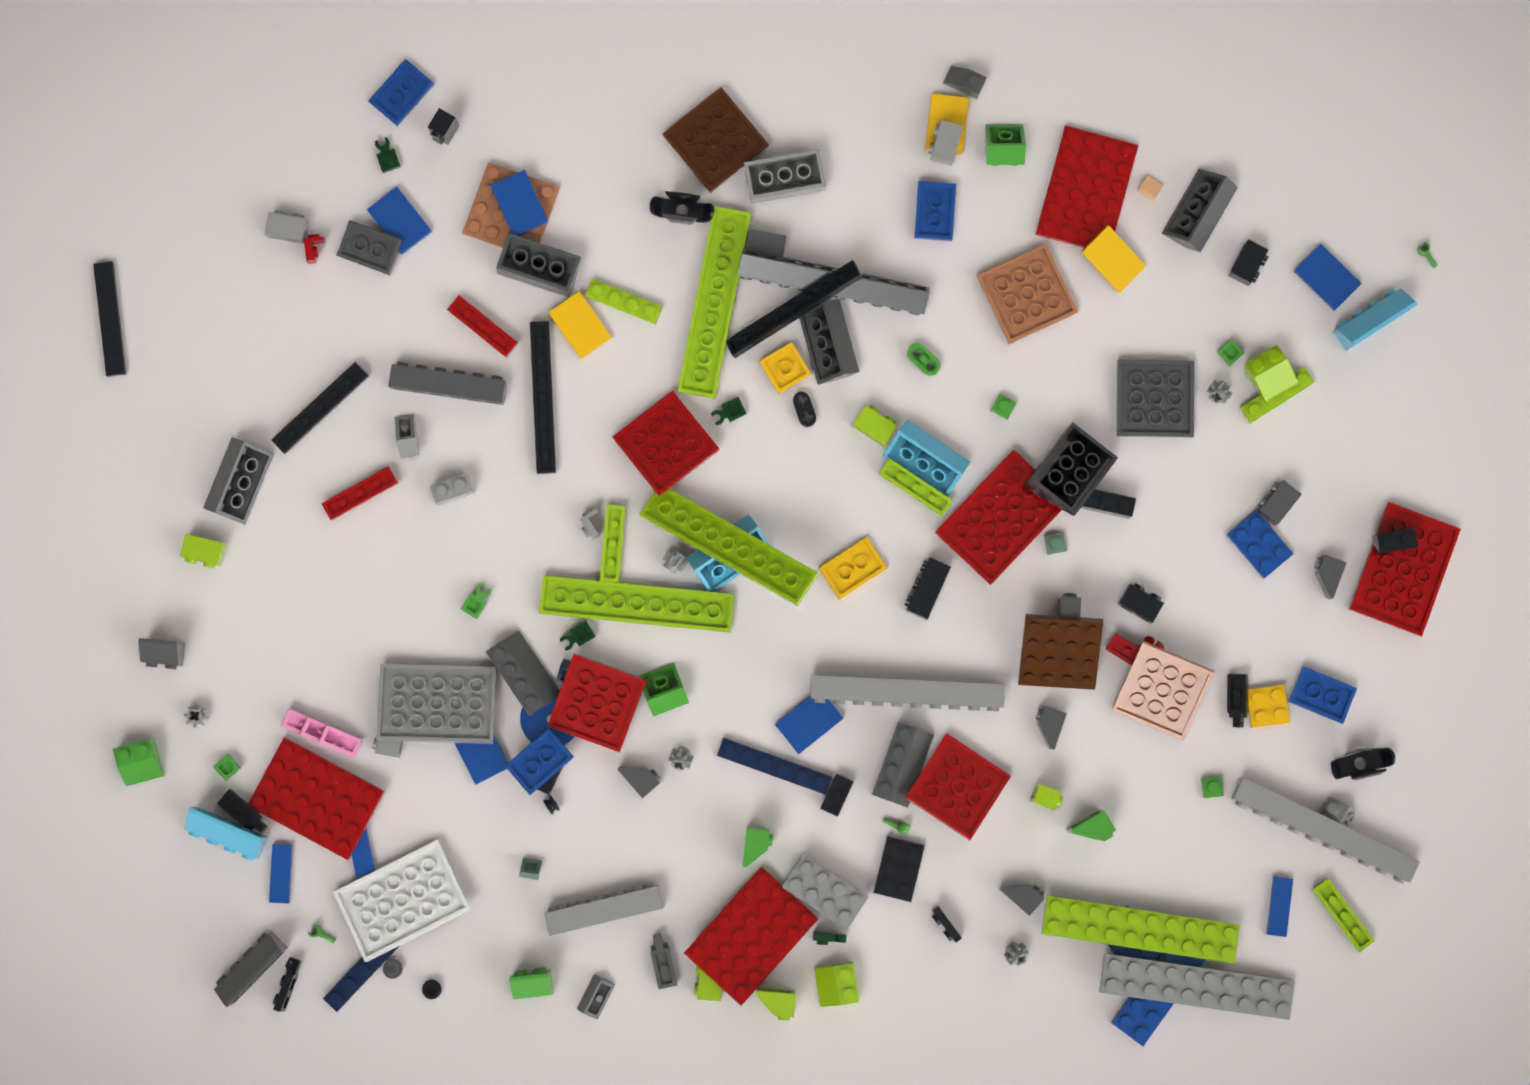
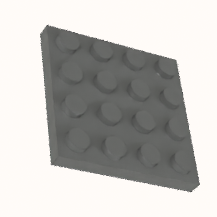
M1117 360L1116 436L1193 438L1194 361Z

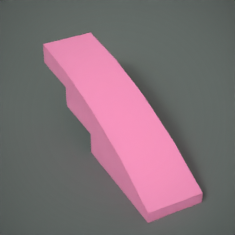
M289 708L281 724V727L352 757H355L362 741L360 738Z

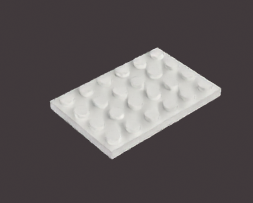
M435 840L333 892L364 962H368L471 910L439 840Z

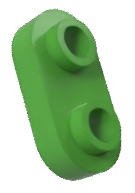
M915 343L908 348V359L925 375L934 376L939 372V360L923 345ZM919 351L920 356H913V352ZM930 363L934 365L932 370L927 368V365Z

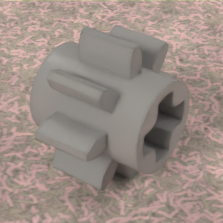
M1214 380L1207 389V392L1210 393L1209 399L1216 404L1221 402L1225 404L1232 395V392L1229 391L1231 386L1223 380L1218 382Z
M676 550L672 554L668 551L663 557V560L666 561L663 566L673 573H676L677 570L682 572L686 566L684 563L686 557Z
M199 704L195 705V709L188 706L189 712L183 714L188 719L186 724L193 723V728H197L198 723L204 726V719L209 718L204 713L207 709H199ZM194 712L200 713L198 715L199 720L193 719V717L195 716L193 714Z
M681 746L677 750L675 748L672 749L668 761L671 762L674 769L684 770L685 767L690 768L694 756L691 755V751L688 748Z
M1016 942L1010 943L1005 949L1006 953L1004 956L1006 961L1011 966L1014 963L1017 966L1023 965L1028 959L1027 955L1029 952L1026 950L1027 947L1022 942L1019 945Z

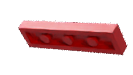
M460 295L448 307L447 310L504 357L507 358L519 344Z
M388 466L323 502L322 506L332 521L399 483Z

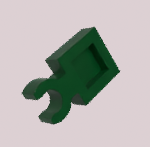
M385 137L386 144L384 146H380L378 141H375V146L381 151L376 156L383 174L401 168L395 149L389 150L390 141L387 137Z
M739 397L722 404V411L715 410L711 413L712 417L715 415L721 417L719 421L715 422L716 426L721 425L726 418H728L729 422H732L747 415Z
M585 620L570 629L572 635L561 637L560 642L569 640V646L564 648L568 651L572 649L574 643L577 642L580 647L596 636Z
M813 932V941H817L818 945H828V942L846 943L847 935Z

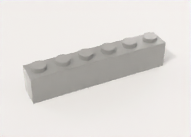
M654 883L642 885L643 889L635 890V887L624 889V893L616 895V892L604 894L605 898L597 899V896L587 898L586 903L582 904L574 901L567 903V907L561 909L559 905L549 907V912L544 913L549 936L663 909L659 886H654Z

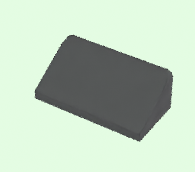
M594 974L577 1009L598 1020L615 984Z

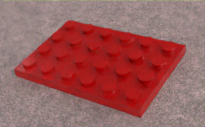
M1065 125L1035 235L1085 248L1106 225H1109L1115 232L1138 145Z
M1015 450L996 467L935 532L989 585L1006 570L1062 511V509L1041 499L1024 486L1035 469Z
M1387 502L1376 534L1415 528L1418 547L1375 555L1372 543L1348 610L1422 637L1461 529Z
M284 737L248 804L257 812L349 860L386 791Z
M761 866L683 954L736 1003L742 1006L817 922L818 918L790 892L782 888V885Z

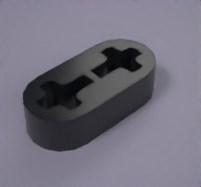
M798 392L793 397V405L799 422L803 427H812L816 422V414L810 397L805 392ZM799 396L807 399L804 402L805 408L803 409L800 403H796ZM804 411H807L808 416L813 417L809 424L807 421L802 420L805 418Z

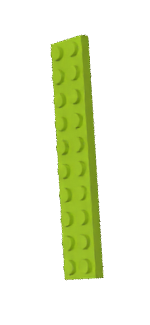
M714 206V214L710 223L678 386V392L711 399L716 398L739 280L737 275L742 249L745 248L751 213Z
M671 489L660 497L654 492L639 514L643 519L797 607L819 576L815 570Z
M543 576L539 614L731 633L734 594Z
M1047 895L1041 934L1235 964L1240 925Z

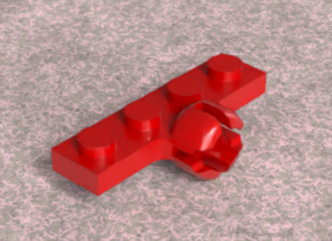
M1115 633L1105 650L1132 665L1140 645H1135ZM1146 636L1143 641L1153 645L1155 638ZM1157 641L1155 646L1165 650L1164 645Z

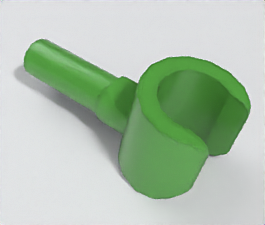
M1424 242L1423 245L1427 250L1423 251L1418 246L1417 252L1419 255L1425 256L1435 268L1438 265L1429 252L1430 245Z
M887 818L883 820L884 823L894 827L901 834H906L910 830V826L904 821L898 825Z
M312 926L317 929L315 935L308 932L311 937H321L333 944L336 940L322 932L320 926Z

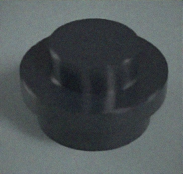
M428 980L422 986V993L428 999H436L441 994V985L436 980Z

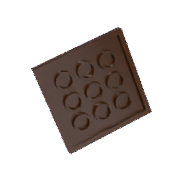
M722 87L662 134L710 193L743 168L744 162L753 160L769 147L767 141Z
M1025 614L1018 685L1095 690L1103 619Z

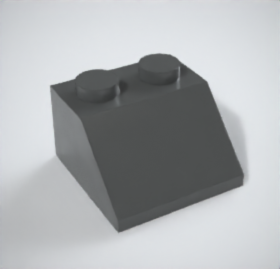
M139 638L140 662L146 663V667L157 668L158 664H164L166 669H177V666H183L185 643Z

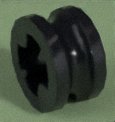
M551 795L548 800H543L552 815L555 810H560Z

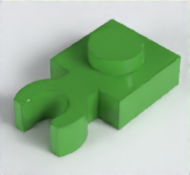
M481 583L476 588V595L470 593L460 608L475 619H478L487 605L483 599L488 597L492 591L488 589L486 593H481L483 586Z

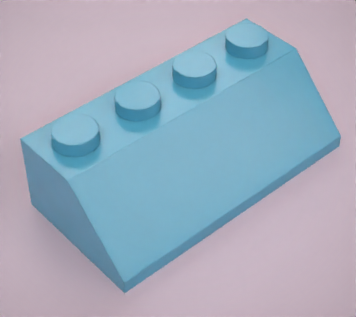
M1401 288L1396 292L1392 289L1384 294L1385 299L1379 302L1377 299L1368 305L1369 309L1365 312L1361 309L1352 315L1354 319L1347 322V320H1344L1336 325L1338 329L1333 333L1345 351L1411 310L1418 305L1417 302Z
M909 420L905 421L883 455L887 460L889 458L947 497L970 464L969 460Z
M749 514L734 524L769 544ZM699 550L686 558L709 592H715L739 575L738 572Z
M199 807L189 808L184 828L189 831V835L196 838L200 836L207 838L206 842L215 846L218 843L224 845V850L231 853L238 851L242 853L241 857L247 860L259 859L268 839L267 836Z

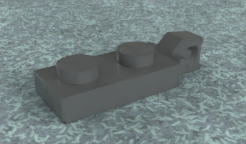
M661 933L653 935L655 945L650 946V952L658 989L677 986L668 942L663 943Z

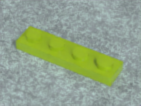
M591 279L585 294L586 298L656 325L663 308L658 304L595 279Z
M1303 367L1294 373L1298 380L1297 385L1267 402L1259 395L1240 407L1249 424L1314 384L1315 382L1306 368Z
M890 458L879 473L880 476L942 517L953 502V500Z
M606 505L600 581L619 583L626 506Z
M1326 878L1311 889L1359 953L1375 942L1329 878Z

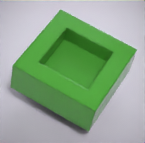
M1231 339L1217 354L1230 367L1244 352Z
M1000 394L991 412L1008 420L1017 403Z
M229 754L225 755L213 766L225 781H228L241 769Z
M1221 777L1201 779L1203 798L1224 796Z

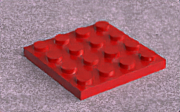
M671 391L612 437L659 497L720 451L719 447L674 391Z
M574 653L547 726L620 753L646 679Z
M946 734L905 798L970 841L1011 776L949 734Z

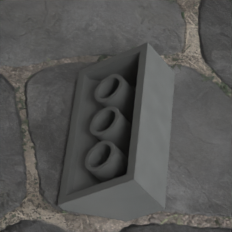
M1198 169L1162 234L1187 249L1201 253L1238 187L1227 176Z
M508 233L496 270L499 275L570 297L581 256Z
M840 299L827 300L799 318L818 385L843 379L860 372Z
M232 437L203 508L245 525L274 454Z
M520 631L505 638L486 651L528 716L533 715L558 698L560 690Z
M897 722L871 795L908 808L910 801L905 797L921 773L934 735Z
M273 932L263 933L257 939L258 944L254 948L250 947L243 954L245 958L241 962L236 961L229 968L231 972L217 980V987L214 991L226 1007L235 1004L288 949Z

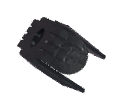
M665 191V194L670 199L654 196L650 200V212L652 215L666 218L669 222L688 225L694 222L707 223L714 214L713 204L696 203L700 199V195ZM685 205L688 208L687 215L676 213L677 207Z
M1389 747L1358 748L1345 754L1343 758L1331 761V771L1336 780L1348 776L1352 780H1360L1386 772L1387 769L1380 768L1393 766L1396 757L1393 750ZM1358 757H1362L1366 761V766L1362 770L1357 769L1354 765Z

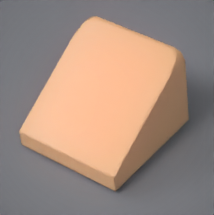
M1147 175L1138 192L1154 201L1163 184Z

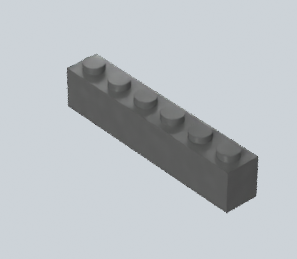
M397 362V365H391L388 385L390 389L504 405L507 382L501 376L492 375L491 378H486L481 373L465 375V371L454 370V373L446 372L445 368L440 367L430 370L427 369L428 366L418 364L416 367H409V364L405 362Z

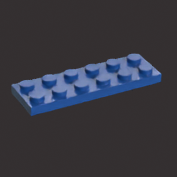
M1161 953L1156 961L1201 967L1206 960L1168 953ZM1129 997L1111 1023L1144 1046L1174 1003Z

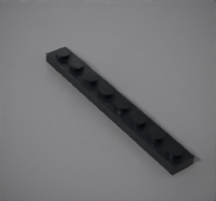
M851 260L727 339L726 344L731 355L737 358L863 278L856 262Z
M549 321L530 322L537 474H555L556 455Z

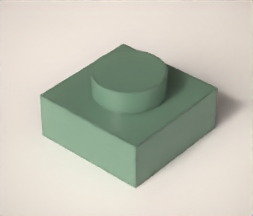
M1063 532L1044 536L1048 555L1067 551Z
M523 858L519 877L538 880L542 861Z

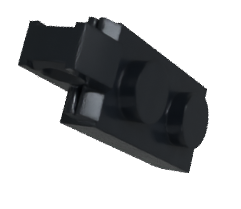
M1248 674L1227 675V713H1229L1230 718H1233V727L1243 728L1244 718H1247Z
M228 789L217 803L245 828L250 830L256 828L262 833L268 827L261 821L263 816L232 789Z
M289 957L285 965L287 969L286 975H283L280 981V992L275 995L273 1000V1010L278 1012L286 1011L298 978L301 960Z

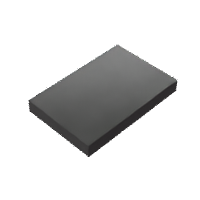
M349 220L336 256L391 275L403 240Z

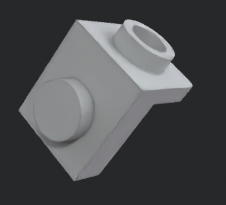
M591 508L582 513L583 517L580 520L584 525L581 529L586 537L591 536L594 540L600 535L590 519L598 515L599 512L597 509L592 510Z
M1329 797L1321 814L1347 826L1353 821L1355 810Z

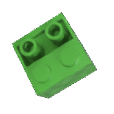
M546 967L536 968L532 973H527V970H518L509 977L513 1000L554 994L551 970L546 971Z

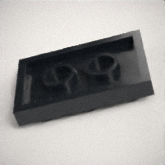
M887 836L873 893L911 902L925 845Z

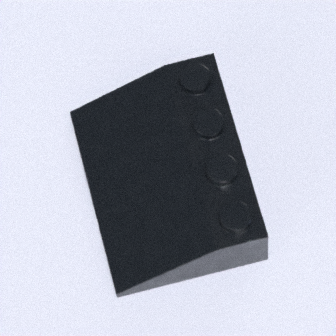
M1072 422L1040 462L1024 486L1041 499L1075 516L1118 457Z

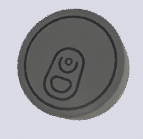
M390 959L384 963L383 973L386 977L394 979L402 974L403 965L399 960Z

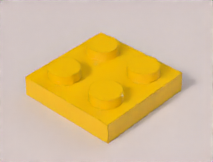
M792 342L759 361L778 394L783 393L811 376L809 369Z
M1284 685L1248 690V713L1251 728L1290 723Z

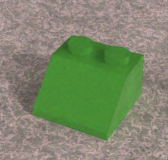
M985 125L987 165H1025L1026 142L1023 125Z
M675 663L638 676L646 679L643 691L653 716L689 703Z
M146 739L113 749L117 768L126 786L164 776L155 739Z
M1098 810L1068 828L1067 831L1079 836L1106 841L1114 836L1113 832L1116 829L1106 812Z
M747 827L742 867L749 866L768 850V846H772L773 834H770V830Z

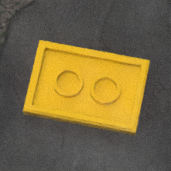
M931 94L925 144L926 151H929L931 143H935L937 136H933L936 124L940 125L941 120L963 126L956 154H963L969 104L968 97Z
M1106 225L1080 252L1117 293H1121L1146 267L1109 225Z
M580 291L548 312L580 359H583L612 339Z
M867 536L819 567V570L839 600L888 569Z

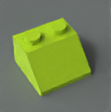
M1278 345L1244 363L1245 375L1265 402L1298 384L1288 359Z
M853 962L814 968L820 1007L859 1002Z
M756 989V995L774 1016H778V1020L789 1021L790 1017L794 1018L795 991Z

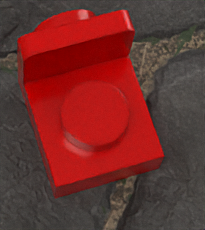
M320 234L308 235V238H304L305 255L308 264H315L316 258H319L318 247L314 245L325 243L324 237L320 236Z

